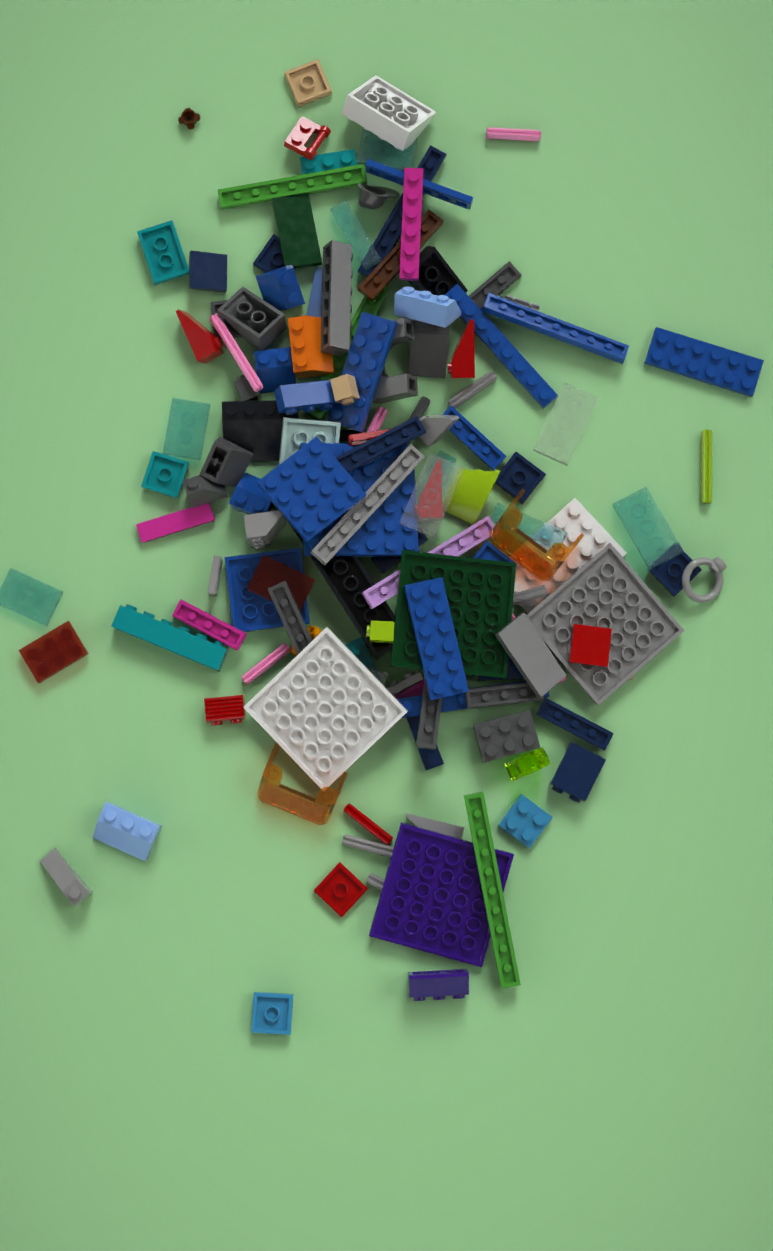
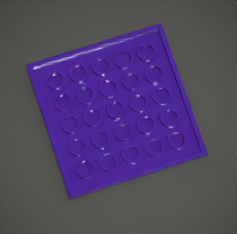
M401 822L369 936L482 967L491 935L473 842ZM495 849L502 890L504 892L514 854Z

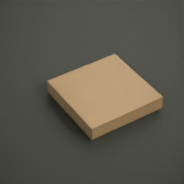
M318 59L284 72L298 107L332 95L331 88Z

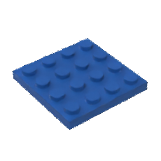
M317 436L257 481L259 488L306 543L367 495Z
M301 548L225 557L232 623L235 628L243 632L284 627L268 588L285 580L305 624H310Z

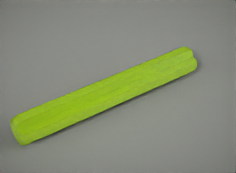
M707 429L701 432V503L703 504L712 503V430Z

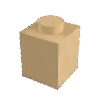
M345 374L330 379L335 402L346 406L353 404L354 400L360 399L354 376Z

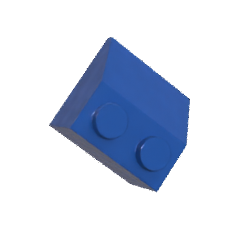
M292 265L255 276L263 300L279 311L305 304Z
M291 347L254 351L256 374L263 384V389L259 391L260 394L274 392L280 385L296 384Z
M245 473L237 484L229 505L231 508L249 515L270 512L273 503L257 485V481L260 478Z

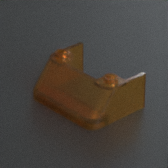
M522 489L491 530L489 540L492 545L538 580L549 581L584 535L581 533L570 548L563 543H555L547 551L517 528L522 521V513L515 506L525 493V490Z
M275 743L258 787V798L264 803L315 824H326L332 815L348 773H343L337 790L331 787H324L319 791L317 797L313 798L280 784L283 771L273 763L281 746Z

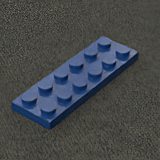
M361 313L342 375L349 374L355 377L360 399L354 400L353 404L346 406L337 402L330 409L327 421L340 422L341 426L363 433L398 325L397 322L369 313Z
M656 327L644 364L752 397L764 360Z
M443 578L404 585L430 700L469 692Z

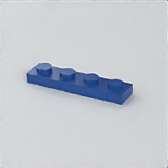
M450 406L442 414L457 415L459 417L458 421L449 431L492 471L506 458L502 451L453 406Z

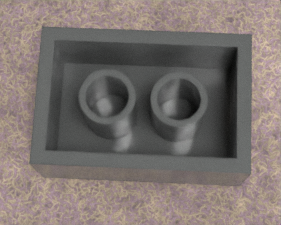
M530 710L473 725L482 763L540 748Z

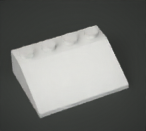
M375 75L347 94L342 114L348 117L349 120L363 126L364 129L376 134L380 139L389 142L396 149L404 151L417 139L436 115V111Z

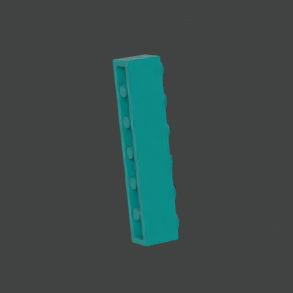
M126 604V607L120 605L111 625L113 628L220 672L228 653L225 644L216 640L214 643L207 641L208 637L199 633L196 636L189 633V629L182 626L175 628L172 626V622L162 619L158 621L154 619L155 615L146 611L143 614L136 612L137 608Z

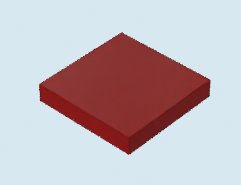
M573 624L568 662L608 667L612 628Z
M339 862L313 891L339 916L343 917L368 888Z

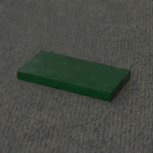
M309 193L272 198L284 267L292 265L295 269L322 265Z

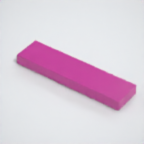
M210 503L148 520L136 524L141 542L145 543L215 521Z
M180 599L172 617L237 651L240 650L247 636V633Z

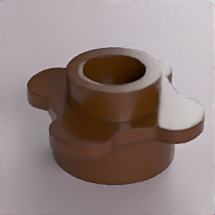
M186 108L182 112L181 117L178 118L180 124L186 125L189 130L195 128L196 122L200 120V115L190 108Z

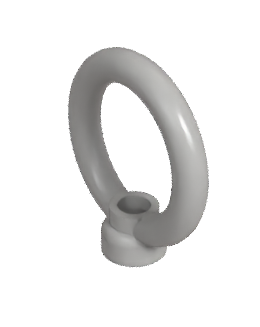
M701 557L691 561L686 566L682 575V586L685 594L691 600L698 603H706L715 599L723 586L722 572L727 568L724 561L718 557H715L713 560ZM700 565L709 566V570L715 574L716 578L713 590L707 595L696 594L690 586V575Z

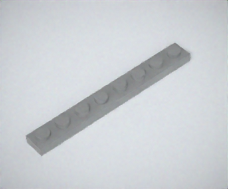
M410 444L367 490L366 497L342 517L316 545L311 554L322 564L326 565L425 456Z

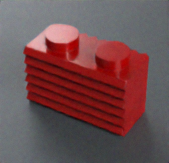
M244 695L204 699L206 722L211 723V726L223 725L222 721H230V724L242 723V719H246L245 709L243 708L245 706Z

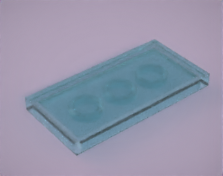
M647 487L613 503V508L649 570L683 553L681 545Z

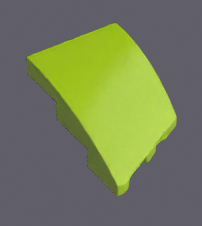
M459 469L442 503V510L474 525L500 471Z

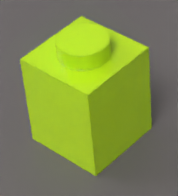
M371 620V625H367L366 637H370V642L392 643L394 639V622Z

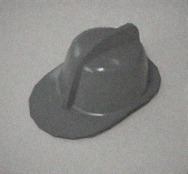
M362 183L357 184L360 188L358 204L368 209H377L384 204L387 197H398L400 195L398 191L391 188L369 186Z

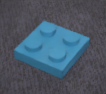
M520 794L498 825L526 847L530 848L553 817L523 794Z
M254 992L251 1033L291 1035L293 994Z

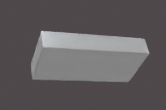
M213 556L208 587L209 596H217L223 561L220 556Z

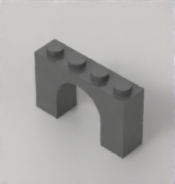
M406 318L392 320L397 322L398 325L390 349L397 344L415 340L414 321ZM384 365L373 402L381 404L418 396L417 377L407 373L389 377Z

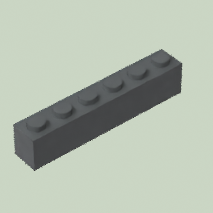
M331 240L323 247L321 352L342 356L351 347L350 331L352 324L350 322V314L352 312L351 279L353 276L351 262L353 260L352 245Z

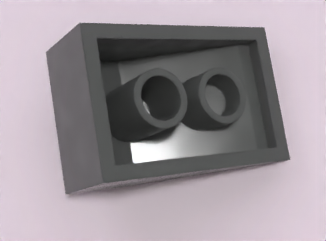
M245 287L238 290L218 309V313L250 345L258 350H265L287 329L285 314Z
M412 319L415 325V340L410 342L408 374L421 377L445 378L450 324L444 328Z

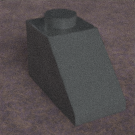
M201 475L183 480L191 508L228 497L225 485L217 484Z

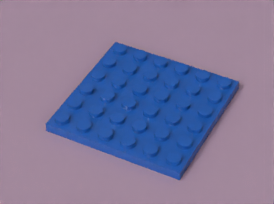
M300 443V449L307 443ZM323 443L335 458L359 446H350V444ZM404 445L349 474L366 493L409 445ZM415 470L403 480L334 556L401 557L402 550L419 552L417 516L415 515ZM345 514L308 543L303 539L304 556H313L311 551Z

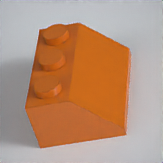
M307 315L288 318L293 372L296 378L303 379L335 374L332 354L321 352V318Z

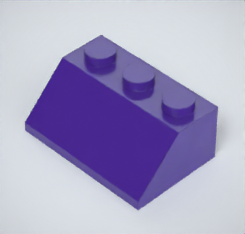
M467 969L408 972L409 997L414 998V1001H424L425 997H433V1000H443L445 996L452 995L453 999L465 998V995H469V972Z

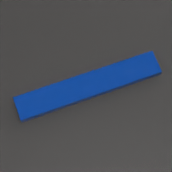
M367 159L365 164L367 173L404 186L403 171ZM423 179L422 193L468 210L471 209L473 203L472 196Z

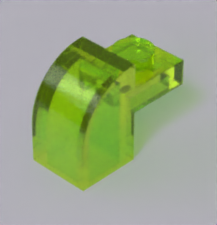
M541 747L504 765L513 782L549 766L551 763L544 748Z

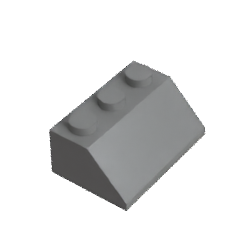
M279 510L244 515L246 537L250 547H254L255 550L265 549L266 545H270L286 524L285 517Z

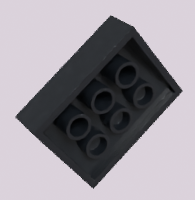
M276 400L222 402L223 438L253 453L250 462L279 461L283 417L299 419V411L292 415L279 413Z

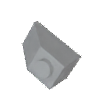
M436 414L427 417L422 416L419 420L426 430V434L420 437L421 440L428 447L435 444L458 421L459 417L457 415Z

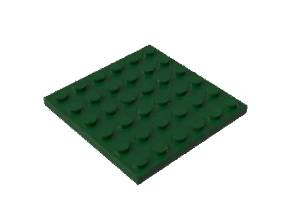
M402 550L390 667L423 670L404 585L442 577L465 675L505 679L507 677L508 654L495 634L512 620L516 563Z

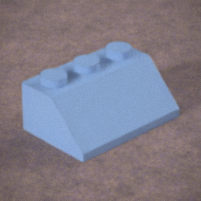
M403 287L395 293L394 315L444 328L461 316L458 304L455 300L449 299L448 296H437L429 291L414 290L412 287Z
M106 802L98 818L93 838L146 862L162 825L110 802Z

